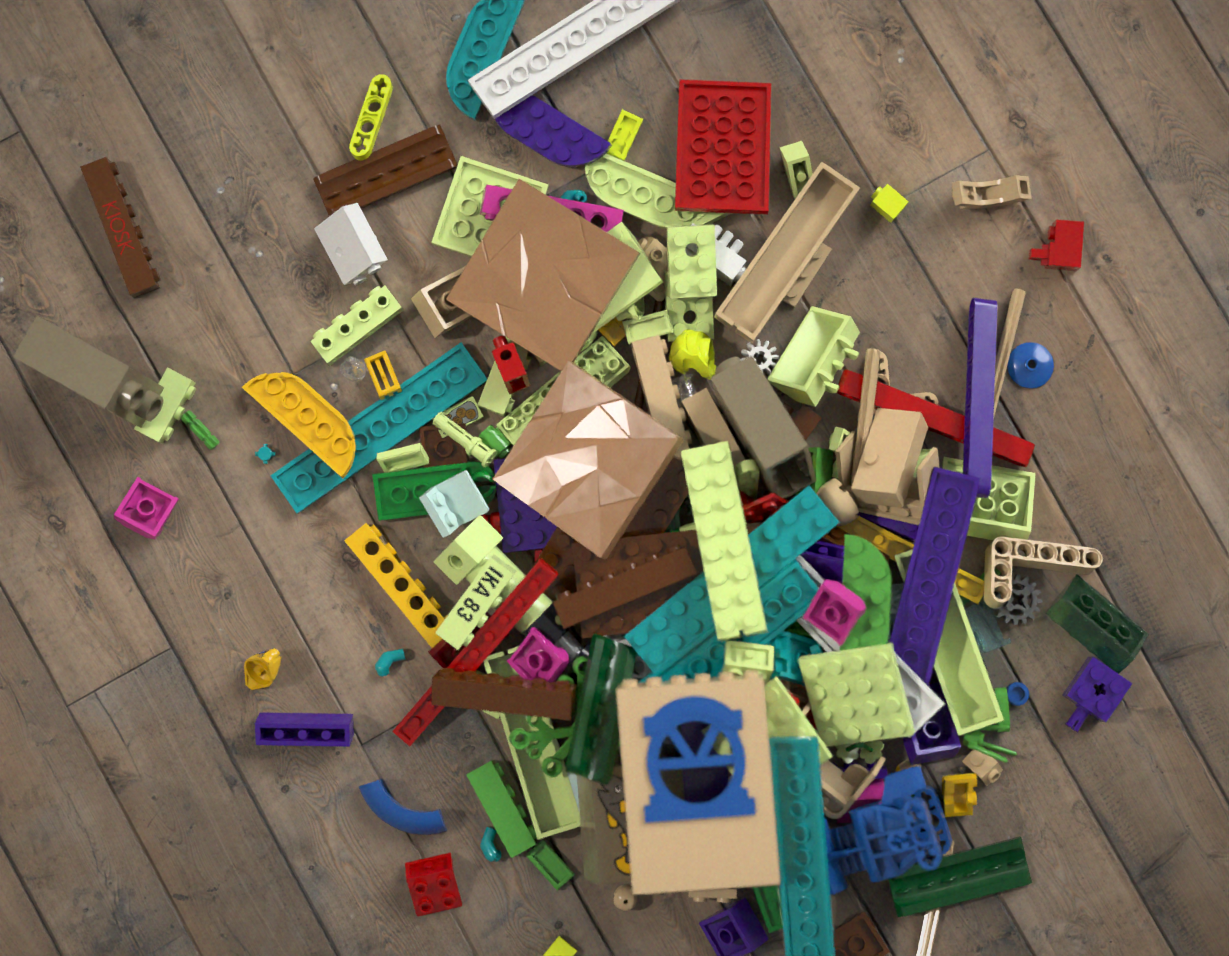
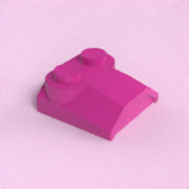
M137 477L114 513V518L132 531L155 540L162 533L163 526L179 498L173 497Z
M825 580L818 589L803 619L809 621L836 641L838 645L842 646L858 619L865 613L866 607L860 597L841 583Z
M533 627L507 662L523 679L543 678L546 682H555L568 666L569 656L565 649L555 647L543 634Z

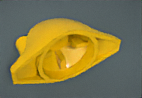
M277 649L264 650L254 654L245 661V685L249 689L265 688L273 683L282 658Z

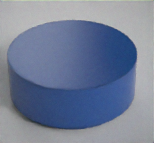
M1013 682L1006 687L1008 703L1020 706L1027 702L1029 690L1023 683Z

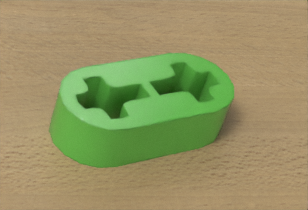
M1006 687L993 688L1004 719L995 723V725L1010 726ZM1008 729V730H997L998 733H999V732H1009V731H1010V729Z

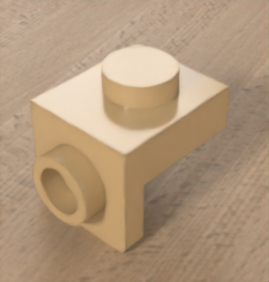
M974 749L962 760L986 786L995 782L1003 771L994 758Z

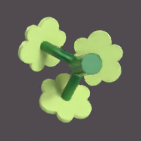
M880 740L835 745L838 749L836 755L842 758L846 764L859 757L857 752L859 748L861 749L860 758L865 759V762L868 764H873L876 759L882 757L881 751L884 748V744Z

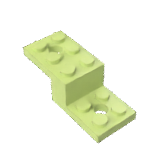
M715 225L667 227L668 271H664L666 310L669 311L674 330L673 333L667 334V341H674L684 330L703 331L709 338L714 339L713 296H717ZM690 243L696 244L698 248L694 256H687L685 253V248ZM689 310L694 311L696 314V318L692 323H686L683 318L685 312Z

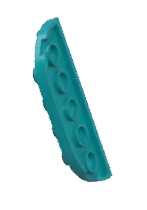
M480 0L469 13L448 63L446 82L450 97L455 106L465 116L474 121L480 111L482 101L472 89L468 80L502 58L525 0Z

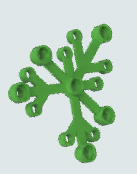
M585 656L576 658L573 663V670L577 673V709L588 660ZM585 662L584 667L579 669L580 663ZM563 675L558 679V681L569 680L570 684H574V681L567 675ZM527 715L526 722L538 730L526 732L522 728L514 729L510 733L509 741L516 749L526 748V753L530 758H540L542 751L553 739L569 737L554 756L547 757L542 762V771L548 777H557L563 769L561 762L569 754L575 722L571 727L552 729L542 720V717H537L535 722H531L533 716ZM518 734H521V738L519 740H515V737ZM534 748H537V752L535 754H531V751ZM551 762H553V766L551 768H547V766Z

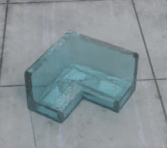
M985 601L964 608L980 653H987L1012 643L1010 638H1003L994 613L986 605Z

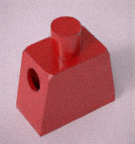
M504 335L494 338L492 342L495 349L492 351V354L509 395L531 386L514 343H508Z

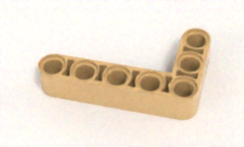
M998 537L985 549L984 601L990 608H999L1010 599L1012 594V566L1086 575L1092 573L1102 564V554L1097 549L1090 547ZM995 546L1002 550V554L995 550ZM1017 549L1022 550L1025 554V557L1019 555ZM1040 552L1046 554L1047 560L1042 558ZM1063 555L1069 558L1070 563L1064 560ZM1085 557L1091 560L1092 565L1086 562ZM994 569H998L1002 573V577L998 576ZM994 591L1000 593L1002 599L995 597Z

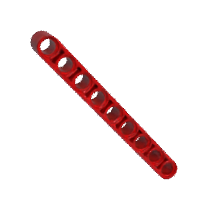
M843 370L838 383L839 389L837 394L860 403L863 375L850 370ZM877 381L874 409L884 408L921 412L929 431L964 444V415ZM993 427L992 456L1021 467H1027L1035 444Z

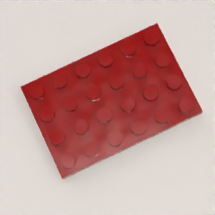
M679 79L675 211L768 215L771 83Z

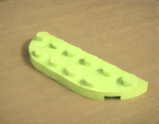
M605 154L591 164H585L589 185L602 202L612 208L622 209L624 213L654 226L665 229L667 227L691 226L692 219L696 218L695 220L697 221L707 213L675 211V182L609 154Z

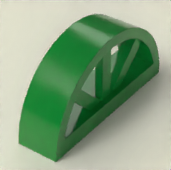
M778 885L752 886L769 933L782 929V904Z

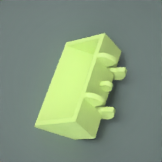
M812 306L767 378L768 382L795 401L816 407L825 391L837 393L839 386L830 383L834 380V375L837 370H842L844 366L842 362L845 357L856 360L859 356V352L852 348L860 331L851 316Z

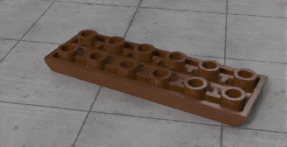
M435 125L372 152L365 160L355 159L317 175L313 180L327 213L331 216L342 206L358 203L360 208H364L457 168L458 164L441 125Z

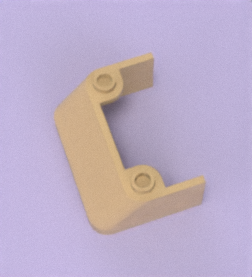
M851 431L835 451L838 479L842 484L839 488L843 492L848 491L856 504L858 512L919 525L933 468H939L938 448L933 447L918 466L917 478H912L903 508L859 503L851 489L857 435L856 431Z
M810 701L802 709L804 716L811 708ZM882 756L870 771L857 764L850 765L844 772L828 760L821 764L824 814L833 819L842 817L875 778L886 759Z

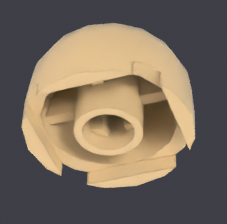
M832 478L823 484L816 494L839 521L836 526H844L859 518L856 515L859 512L848 491L843 492L839 488L842 485L840 481Z

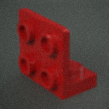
M739 490L747 524L764 523L765 519L770 518L788 503V501L775 493L754 500L753 497Z
M451 852L405 863L406 881L417 916L462 906L461 896L454 875Z

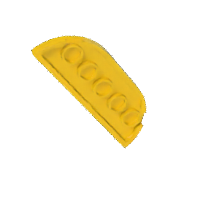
M285 372L264 373L254 377L242 386L250 396L341 478L347 475L353 464L356 452L353 430L344 416L301 378Z

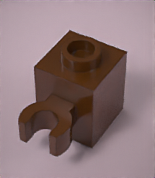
M783 403L784 408L803 439L806 440L822 418L804 404L796 412L788 404Z

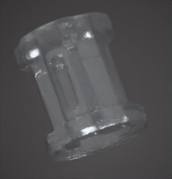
M693 373L673 379L674 383L678 385L681 396L679 398L680 402L697 393L692 379L694 378Z

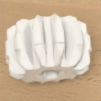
M759 339L755 342L756 347L750 342L747 343L750 351L742 349L741 354L746 357L752 355L753 358L754 355L758 357L759 354H762L763 360L766 362L764 364L761 362L758 366L762 372L765 371L769 376L772 372L770 368L774 369L776 365L772 361L779 360V355H771L776 351V347L774 346L768 350L769 341H766L762 347Z

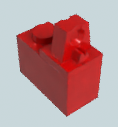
M1056 219L1052 226L1048 228V240H1051V242L1043 244L1042 249L1031 248L1029 250V260L1041 261V266H1045V269L1078 271L1081 268L1084 222Z

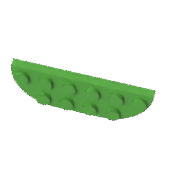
M845 534L843 586L860 597L865 603L866 609L844 644L840 646V651L888 644L892 589L889 565L885 557L871 542L859 536Z

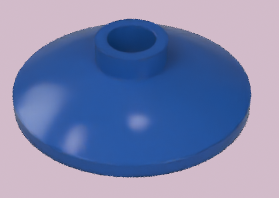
M1028 342L1017 346L1010 353L1007 369L1009 376L1017 385L1033 389L1044 385L1050 379L1054 369V362L1050 352L1044 346ZM1030 360L1036 363V367L1033 369L1028 366Z

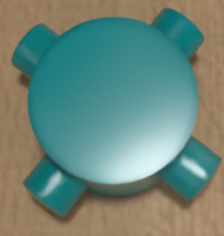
M263 444V447L258 452H255V456L263 460V464H268V461L276 455L275 452L268 448V444Z

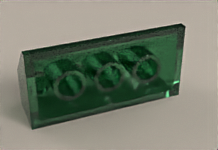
M1078 574L1072 578L1046 612L1071 637L1079 641L1089 652L1118 674L1135 660L1149 635Z

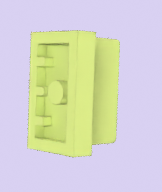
M726 640L722 672H734V676L744 675L743 673L746 670H758V674H763L765 685L770 681L773 672L774 646Z

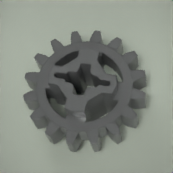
M1016 574L1012 584L1021 585L1023 588L1020 590L1012 588L1011 597L999 608H991L992 610L998 609L999 612L996 617L1004 616V623H1008L1011 619L1013 625H1017L1018 620L1022 624H1026V617L1033 620L1035 617L1032 612H1040L1036 604L1041 603L1042 600L1037 599L1036 595L1040 594L1041 591L1033 589L1036 585L1035 582L1028 584L1029 577L1026 576L1020 580L1019 574ZM994 591L996 593L995 597L1001 599L1000 593ZM1012 595H1013V596H1018V595H1019V596L1021 597V598L1018 600L1019 603H1020V605H1019V604H1014V605L1012 604V601L1014 600L1013 597H1012ZM1029 595L1031 596L1030 606L1027 604V596ZM1014 609L1018 610L1022 615L1015 616L1009 614V612Z

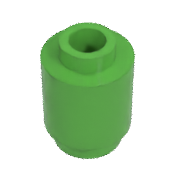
M492 425L488 426L478 436L482 439V443L490 449L497 450L495 459L499 457L504 459L511 451L512 443L498 428H494Z

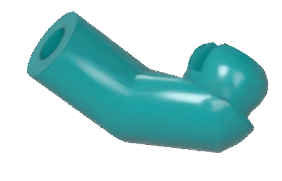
M567 190L560 198L585 203L587 195L582 190Z
M404 648L387 651L380 656L375 664V670L379 676H387L393 662L406 660Z
M486 826L480 848L488 861L498 862L502 857V853L496 849L493 843L497 831Z

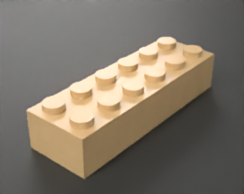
M659 335L634 341L631 343V348L648 413L684 439L675 453V456L682 459L681 451L688 450V444H692L689 430L684 431L682 422L686 421L683 407L678 408L676 399L680 398L677 384L672 385L671 377L674 375L671 362H666L664 354L668 353L665 339L660 340Z

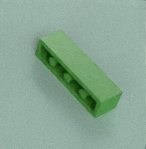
M491 760L466 774L510 857L513 858L536 845L535 839L537 835L532 825L528 826L524 820L527 817L526 812L521 804L516 805L512 797L516 796L510 783L505 785L502 776L505 774L499 763L494 764Z

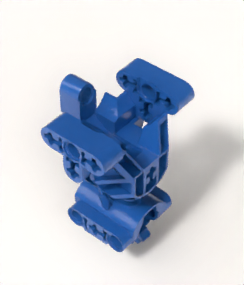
M920 766L888 774L885 777L882 800L849 811L851 824L830 830L827 818L824 817L830 895L848 888L846 875L867 870L870 882H878L902 875L917 861L920 866L927 870H932L939 865L943 857L942 855L947 853L952 845V837L938 793L935 788L926 785ZM924 792L932 797L928 801L931 809H928L927 801L921 798ZM930 814H934L939 818L937 826H933ZM937 831H940V840L946 841L943 848L939 844ZM927 849H929L931 855L936 856L933 862L930 859H925L928 853Z

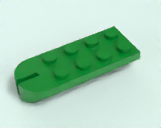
M480 461L372 474L378 521L428 515L419 497L431 487L465 470L468 471L474 483L482 481L492 482L494 481L495 474L489 466L483 467ZM496 484L476 486L485 502L489 504L496 494Z

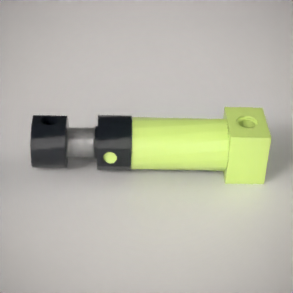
M481 515L434 561L456 585L463 578L471 584L493 554L515 569L516 573L513 577L516 578V581L509 590L504 588L499 594L502 600L496 606V609L499 608L526 576L496 546L503 537ZM542 593L514 627L521 633L520 635L524 639L530 633L531 628L535 627L555 647L565 649L569 656V663L561 674L569 676L574 681V685H577V673L573 670V663L580 656L588 658L591 641L582 646L579 641L574 639L568 629L563 628L553 602ZM585 662L580 663L579 669L584 667Z

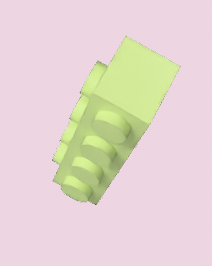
M385 285L382 288L380 286L374 288L368 294L369 298L363 302L361 300L357 301L350 307L351 311L345 316L340 314L332 320L331 323L333 325L326 330L322 328L313 335L314 339L311 340V343L329 366L404 311Z

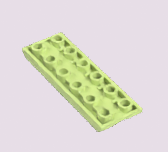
M603 336L583 351L574 362L610 388L623 378L631 368ZM561 371L496 425L513 446L531 421Z

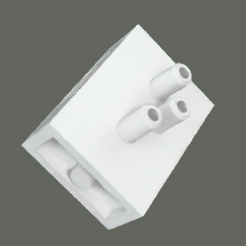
M358 203L342 206L314 228L344 285L363 283L367 280L366 276L368 274L371 275L381 269L380 265L388 260Z
M715 225L716 277L731 287L734 282H738L746 270V260L737 254L744 244L739 239H736L729 249L726 246L733 238V234L730 231H726L718 241L716 239L723 229L719 225ZM690 243L686 246L685 253L687 256H694L697 253L698 248L696 244Z

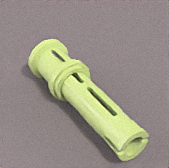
M442 412L436 415L432 423L462 445L465 448L466 454L469 456L473 455L481 461L483 467L491 464L497 455V450L490 449L482 443L480 437H473Z

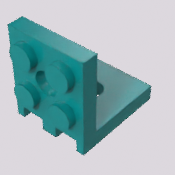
M782 631L765 644L767 646H774L773 672L770 681L778 677L779 680L805 686L798 661L799 656L812 655L809 647L819 643L814 639Z

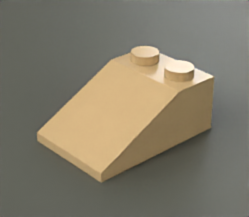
M465 267L426 286L411 298L434 338L473 317L446 300Z

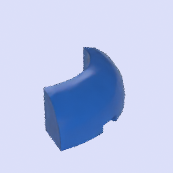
M381 779L358 786L370 809L393 828L417 835L447 832L440 809L419 811L404 807L388 793Z

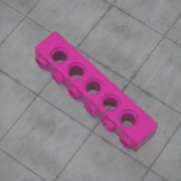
M486 185L484 187L480 215H484L486 220L494 221L501 209L500 202L507 199L512 189ZM548 196L591 222L593 217H598L602 221L601 229L605 232H608L622 222V209Z

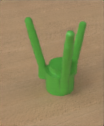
M989 725L964 735L963 745L1004 763L1008 762L1007 758L983 747L1012 756L1017 755L1015 751L984 742L985 733H981V730L1010 729L1009 725Z

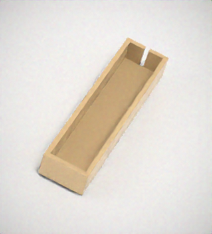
M821 162L719 307L714 318L730 329L735 326V333L753 344L857 195L860 187Z

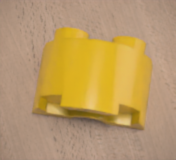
M976 773L943 776L941 787L942 795H944L943 810L945 817L973 815V805H977L976 791H973V787H977Z

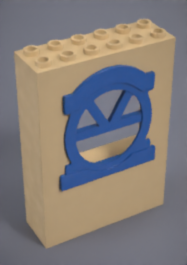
M746 670L743 673L744 675L734 676V672H721L719 677H710V674H696L695 679H686L685 675L671 676L670 681H661V677L647 678V681L644 683H637V679H627L618 685L616 691L633 894L780 884L763 674H758V670ZM687 721H703L711 725L696 757L677 731V725ZM722 732L728 739L733 753L707 756L717 734ZM666 736L672 739L683 755L682 758H658L661 744ZM734 764L733 775L727 788L717 798L705 803H688L678 799L666 788L659 773V770Z

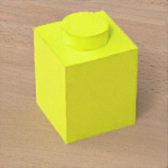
M887 184L883 189L879 186L872 194L871 198L874 200L870 206L892 223L909 201Z

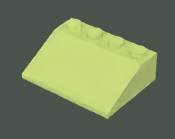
M622 222L607 233L641 254L592 334L663 283L634 235Z
M944 457L942 469L963 474V460ZM992 465L990 495L988 499L976 498L967 536L994 540L998 537L1027 540L1031 533L1035 473Z

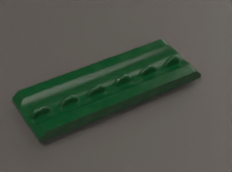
M593 633L565 772L604 785H608L611 781L620 740L616 689L623 680L632 679L637 653L632 646Z
M1021 836L945 855L942 857L939 865L932 870L924 869L917 862L902 875L888 879L897 917L917 914L1032 883Z

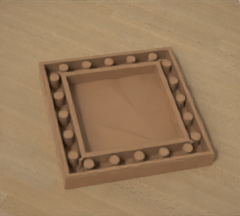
M518 179L446 300L562 371L568 361L575 362L641 253L531 185Z
M568 361L495 474L493 480L598 557L607 559L684 439L580 366Z

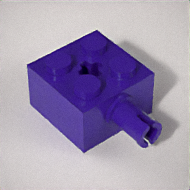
M1087 657L1062 694V696L1073 702L1077 707L1065 725L1078 733L1088 716H1093L1100 722H1107L1133 683L1095 657ZM1094 685H1100V694H1094L1096 691L1093 688Z

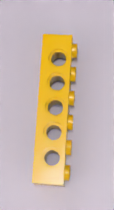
M365 523L344 541L430 647L433 648L442 640L435 632L448 614L444 617L438 610L441 606L433 596L429 599L424 593L426 587L418 578L414 581L409 575L412 570L404 560L399 562L394 555L397 552L389 542L387 544L383 543L379 538L382 536V533L374 524L370 527L369 524ZM372 542L377 543L379 546V551L375 555L367 553V546ZM384 561H392L394 568L390 573L382 571L381 566ZM401 578H405L408 581V588L403 592L398 591L396 588V583ZM416 596H420L423 600V606L418 610L413 609L411 606V600ZM431 614L436 615L438 618V624L433 628H429L425 622L427 616Z

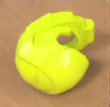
M684 330L675 338L669 354V361L672 367L683 375L688 372L689 368H693L702 377L711 380L710 378L715 376L717 368L712 338H709L703 331Z

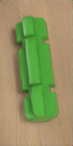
M187 411L182 415L181 420L186 425H189V428L201 441H204V444L210 450L218 446L219 440L214 435H211V432L199 419H196L192 411Z

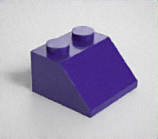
M746 898L724 907L699 922L717 956H743L754 951L769 939Z

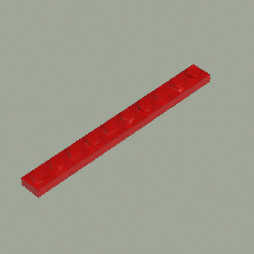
M541 558L475 634L468 646L463 648L447 668L453 669L454 672L476 671L559 573ZM432 686L392 731L408 746L414 743L445 707L432 705Z

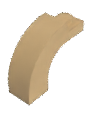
M1015 175L987 182H952V198L955 206H960V209L990 208L1032 199L1028 176Z

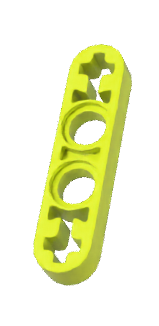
M377 75L372 79L349 146L352 156L357 160H365L371 155L393 91L392 83L386 75ZM382 82H384L386 87H382L380 92L381 97H379V89L377 85L381 86ZM373 102L381 104L380 109L376 112L369 111V106ZM365 123H372L374 128L371 132L365 133L362 131V126ZM362 137L364 138L363 145L365 147V150H361L360 153H358L356 147H361Z

